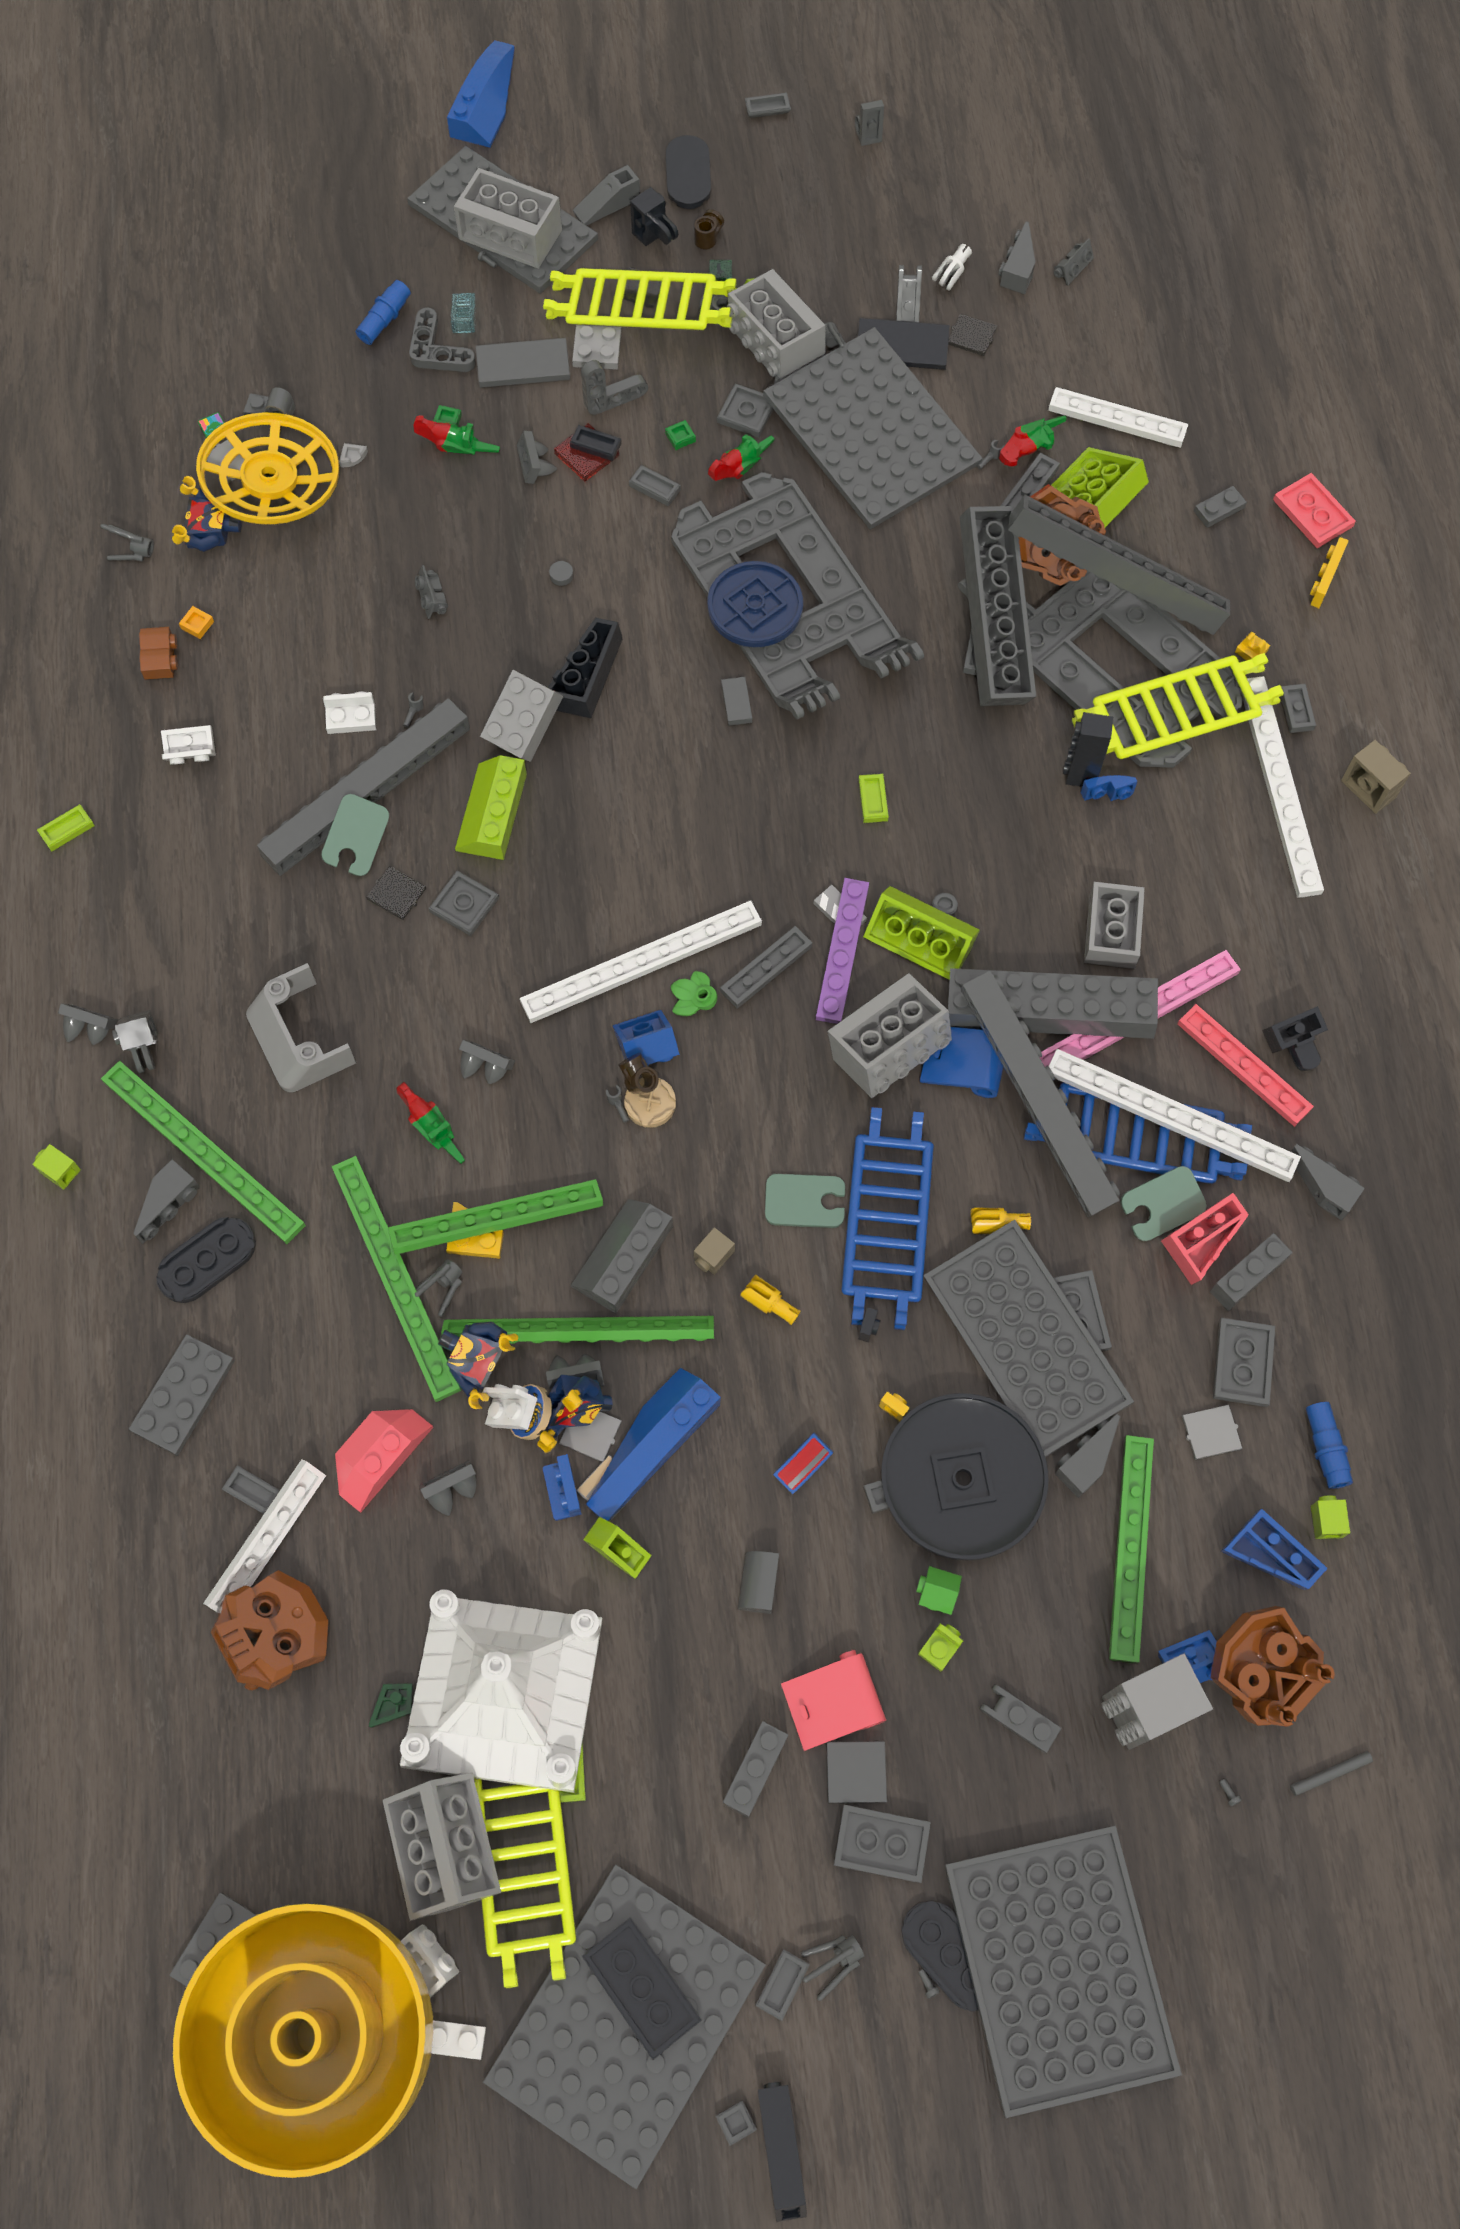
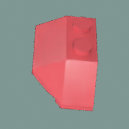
M412 1409L372 1411L335 1454L339 1495L361 1513L433 1429V1426Z

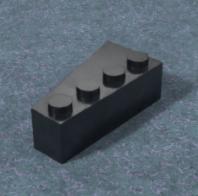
M595 618L580 638L577 648L566 657L567 661L561 670H557L552 676L553 680L548 688L563 695L556 711L592 718L623 640L618 622Z

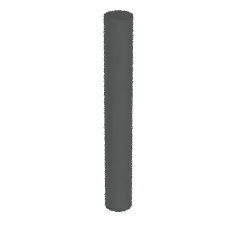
M1368 1751L1363 1752L1290 1785V1789L1294 1796L1300 1795L1373 1762V1758Z

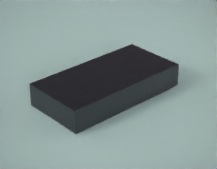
M578 425L570 441V448L613 461L622 441L619 437Z

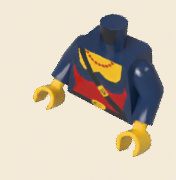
M184 477L182 480L184 484H181L180 491L184 495L192 493L193 497H189L184 527L182 525L174 526L172 541L175 544H181L184 541L188 548H195L202 552L217 546H224L227 542L228 532H241V520L230 518L229 515L220 511L208 500L201 488H195L196 482L192 477Z
M493 1322L465 1325L460 1336L444 1330L438 1342V1345L452 1351L446 1364L459 1387L469 1397L468 1402L473 1409H482L478 1402L479 1398L482 1401L489 1400L488 1394L479 1392V1389L483 1390L502 1352L515 1350V1347H512L509 1341H518L517 1334H507L504 1329Z
M560 1375L547 1396L551 1399L552 1403L551 1417L546 1430L540 1434V1440L537 1445L545 1453H548L557 1443L554 1438L564 1428L588 1426L593 1422L599 1411L609 1412L612 1408L611 1396L602 1395L597 1380L587 1376Z

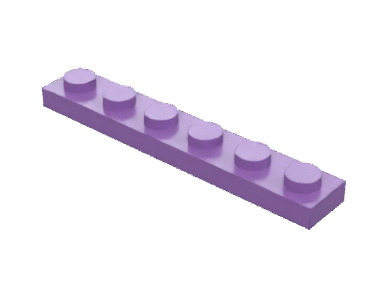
M849 878L844 879L816 1020L835 1024L842 1021L869 882Z

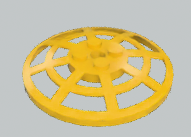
M262 412L234 418L215 429L205 439L199 450L196 471L199 485L204 495L220 511L245 522L280 524L301 519L324 505L336 488L339 478V461L331 441L314 425L291 415ZM271 425L270 437L254 438L243 443L234 433L251 426ZM280 426L299 430L314 440L303 448L293 441L279 438ZM226 437L234 448L226 454L221 462V466L206 462L212 449ZM269 445L268 451L251 454L248 450L256 446ZM278 446L291 449L298 454L289 458L287 455L278 452ZM320 446L326 451L330 459L332 473L318 475L317 464L311 454ZM240 454L244 459L240 470L228 468L234 458ZM305 460L310 467L311 475L297 476L296 466ZM205 470L219 474L220 484L226 495L214 498L206 485ZM266 473L274 474L272 477H265L263 475ZM227 477L241 479L243 488L232 492L227 483ZM331 481L328 490L320 499L312 505L305 502L313 494L317 483ZM296 484H310L300 498L292 493ZM251 494L261 499L260 506L246 503L241 498ZM284 497L290 502L283 506L270 507V502L274 499ZM234 502L245 509L258 512L257 516L247 515L223 504ZM295 507L300 509V511L288 515L267 517L268 513L284 512Z

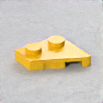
M453 1202L452 1212L468 1209L458 1202ZM503 1230L447 1242V1254L500 1259L504 1235Z

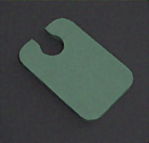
M353 794L344 796L322 849V860L328 865L337 867L339 852L343 849H350L354 852L356 858L355 862L350 865L348 873L356 876L367 874L389 819L387 809Z
M1184 1166L1174 1168L1127 1191L1122 1195L1120 1201L1126 1215L1133 1212L1140 1205L1148 1208L1150 1213L1148 1221L1131 1226L1135 1236L1142 1241L1151 1240L1194 1219L1204 1212L1207 1206L1192 1171Z
M773 1174L769 1176L766 1182L765 1218L771 1225L839 1227L844 1220L845 1208L828 1210L822 1206L821 1199L826 1194L845 1197V1183L836 1176Z

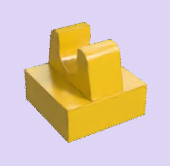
M1250 632L1237 646L1235 653L1247 661L1259 654L1266 653L1270 645L1265 640L1256 636L1254 632Z

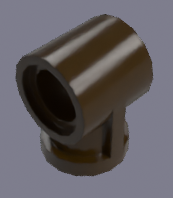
M713 209L706 210L704 215L695 221L694 241L698 248L706 250L715 246L716 236L724 225V218L718 211Z
M641 1053L632 1055L619 1063L618 1066L625 1076L624 1083L629 1092L643 1094L652 1092L657 1088L659 1083L658 1075L654 1069L648 1067ZM640 1075H642L644 1078L643 1086H641L639 1083Z

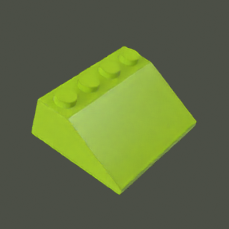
M1088 447L1051 486L1070 499L1078 497L1097 506L1100 519L1104 523V527H1106L1149 481L1143 459Z

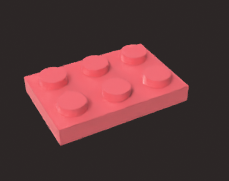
M1312 473L1279 491L1273 498L1274 502L1316 548L1321 547L1351 529L1356 522Z

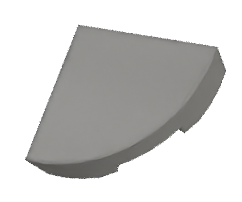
M344 443L339 461L340 467H351L360 463L367 455V446Z

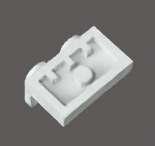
M360 691L354 694L335 693L323 696L328 734L376 730L375 702L371 692Z
M495 1384L494 1388L484 1387L482 1393H486L493 1398L488 1409L486 1425L492 1428L528 1430L538 1398L528 1394V1389L519 1385H513L512 1388L500 1384Z
M422 1924L401 1940L417 1963L425 1980L430 1998L459 1973L453 1958L443 1950L437 1942L434 1933L427 1929L425 1925Z

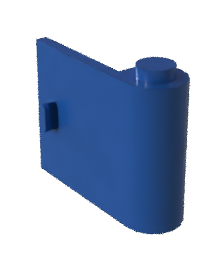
M951 1027L952 1040L944 1049H939L924 1062L920 1082L971 1088L972 1092L978 1096L985 1098L996 1097L1000 1086L1003 1065L984 1031Z

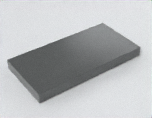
M566 338L476 346L480 388L570 380Z

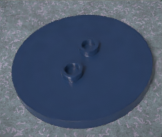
M762 561L742 562L724 570L712 583L707 600L708 615L714 628L727 640L746 647L770 646L787 638L798 626L803 612V595L797 581L783 568Z

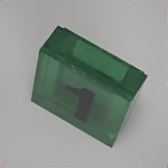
M710 260V274L715 275L716 281H725L732 278V260Z

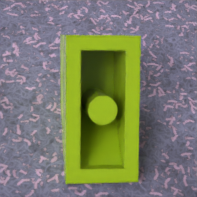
M601 1517L598 1518L583 1539L600 1555L635 1579L651 1557L645 1549L622 1529Z

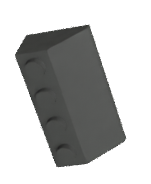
M628 1199L571 1284V1287L616 1314L673 1228L672 1216L649 1203Z

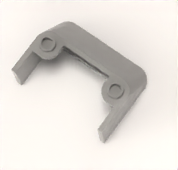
M308 963L268 981L246 1012L247 1019L280 1087L286 1092H296L356 1064L348 1043L326 1054H323L319 1045L314 1042H304L296 1046L276 1005L285 1002L290 996L316 985Z

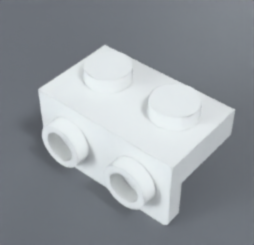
M210 725L161 731L164 750L162 759L170 761L171 765L185 763L184 759L194 758L195 762L209 761V756H216L213 731Z

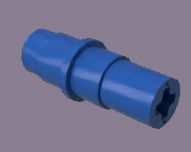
M395 280L381 296H378L368 315L355 330L356 335L364 343L371 345L382 330L393 319L398 317V312L411 294L409 288L403 282Z
M1320 1402L1306 1407L1313 1433L1312 1438L1316 1448L1315 1459L1320 1462L1328 1488L1337 1489L1351 1485L1353 1480L1346 1454L1348 1448L1344 1446L1340 1430L1337 1429L1330 1402Z

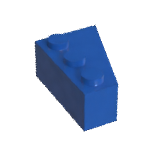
M1263 1509L1258 1510L1220 1551L1302 1590L1310 1589L1328 1569Z

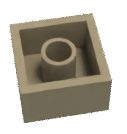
M1374 740L1353 757L1341 781L1377 814L1397 798L1411 773L1403 763L1397 761L1389 753L1385 746Z

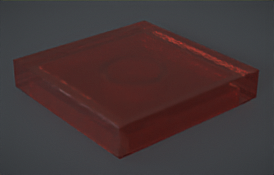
M587 423L584 426L590 429H594L589 423ZM573 435L554 448V454L585 482L612 462L570 448V441ZM619 450L614 459H616L619 456Z

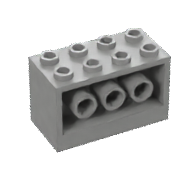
M481 168L477 169L454 205L460 240L538 269L562 231L559 197Z
M773 269L728 293L727 307L731 309L730 317H732L730 331L741 339L745 348H749L754 353L756 360L764 364L772 377L777 375L781 381L790 376L791 373L804 368L812 361L825 356L826 325Z
M909 973L828 1030L833 1060L871 1098L878 1093L885 1092L892 1083L904 1078L911 1069L918 1064L926 1062L933 1053L939 1049H944L952 1040L949 1011Z
M1185 1654L1120 1684L1103 1695L1104 1702L1101 1703L1106 1716L1109 1719L1113 1718L1118 1728L1115 1730V1734L1122 1746L1126 1745L1128 1750L1213 1710Z
M473 1773L430 1780L383 1799L410 1921L451 1911L501 1893Z

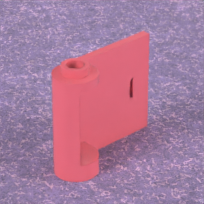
M855 1650L839 1655L840 1661L781 1683L804 1751L886 1721L862 1653L856 1654Z

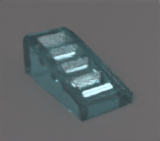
M475 293L452 294L451 326L453 333L475 332Z

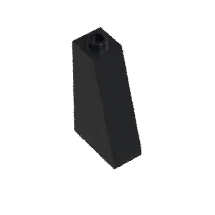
M781 2082L767 2083L763 2085L764 2089L758 2090L776 2222L807 2217L806 2200L788 2085L782 2086Z

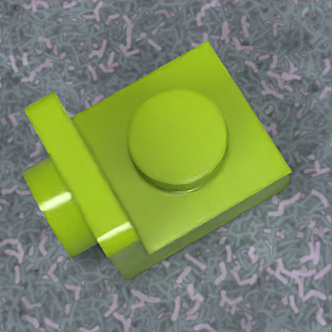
M939 1624L918 1655L941 1672L963 1642L959 1638L960 1632L949 1624L946 1626Z

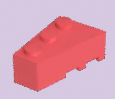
M1232 1193L1162 1239L1161 1242L1192 1285L1202 1280L1206 1271L1216 1261L1220 1252L1232 1239L1249 1214L1235 1194Z

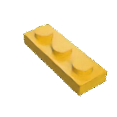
M1340 537L1336 546H1330L1326 559L1330 561L1328 564L1323 563L1318 577L1322 579L1320 582L1315 581L1310 595L1314 596L1311 606L1320 608L1349 540Z

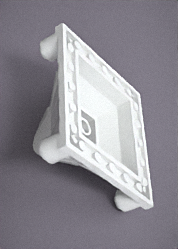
M449 1590L435 1592L430 1599L431 1617L408 1731L400 1745V1752L402 1754L400 1767L454 1776L473 1773L475 1779L574 1793L602 1617H597L593 1611L588 1609H582L575 1614H565L457 1598Z

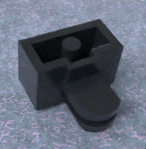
M651 187L630 200L632 234L645 246H648L658 238L665 245H668L672 240L674 241L678 238V229L666 216V201L664 197Z
M1318 1006L1262 1030L1272 1053L1288 1048L1299 1070H1311L1320 1064L1321 1056L1314 1043V1040H1316L1315 1035L1327 1031L1328 1028Z

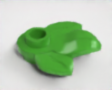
M695 971L690 980L679 979L671 985V991L679 999L672 1010L676 1015L692 1016L699 1009L709 1010L716 1004L717 992L710 986V979L703 972Z

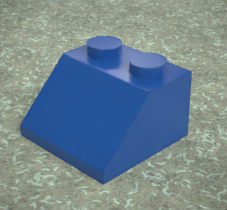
M661 1010L612 1025L624 1059L641 1053L649 1066V1064L658 1061H670L674 1056L680 1055L672 1026Z

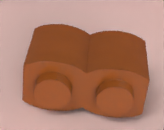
M170 627L140 629V668L144 680L173 678L174 670H178L177 656L173 655L174 649L178 647L176 634L171 633Z

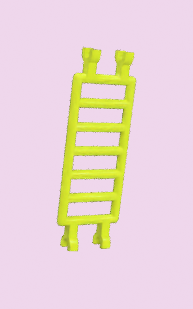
M579 268L576 270L575 275L551 271L550 281H554L553 291L572 288L569 303H557L554 300L545 299L543 308L547 310L546 319H555L557 316L565 317V321L568 324L704 330L707 323L731 328V309L724 307L719 310H710L713 295H725L728 297V293L737 288H735L736 279L716 281L714 274ZM596 278L588 315H575L583 279ZM605 279H618L610 316H597ZM627 280H640L632 317H619ZM649 281H662L654 318H641ZM671 282H684L677 318L663 319ZM693 283H706L699 320H685Z
M1265 653L1240 663L1238 658L1233 655L1097 696L1093 699L1094 707L1074 711L1075 717L1072 718V723L1075 727L1076 721L1081 722L1083 712L1109 716L1104 704L1118 701L1137 744L1124 748L1113 725L1111 740L1106 754L1115 752L1117 758L1124 759L1258 718L1262 715L1261 706L1280 703L1279 697L1283 696L1284 692L1281 686L1278 685L1266 692L1255 695L1247 680L1246 674L1252 672L1260 673L1265 670L1264 664L1268 663ZM1231 667L1250 710L1237 713L1218 673L1219 669ZM1208 673L1228 717L1218 720L1214 719L1196 681V676ZM1186 681L1205 724L1195 727L1191 726L1173 683ZM1163 687L1182 731L1169 734L1150 690ZM1137 694L1141 695L1159 734V738L1146 741L1127 697Z
M474 1778L487 1832L551 1822L553 1840L491 1850L494 1862L555 1853L556 1871L498 1880L501 1892L558 1883L560 1902L499 1912L494 1910L493 1896L482 1899L487 1955L490 1957L502 1956L503 1982L506 1988L518 1987L515 1954L541 1949H550L552 1979L554 1981L566 1979L562 1946L575 1943L576 1933L559 1790L517 1784L483 1790L482 1779ZM548 1792L550 1810L485 1819V1801ZM560 1914L562 1916L563 1933L498 1943L497 1924Z

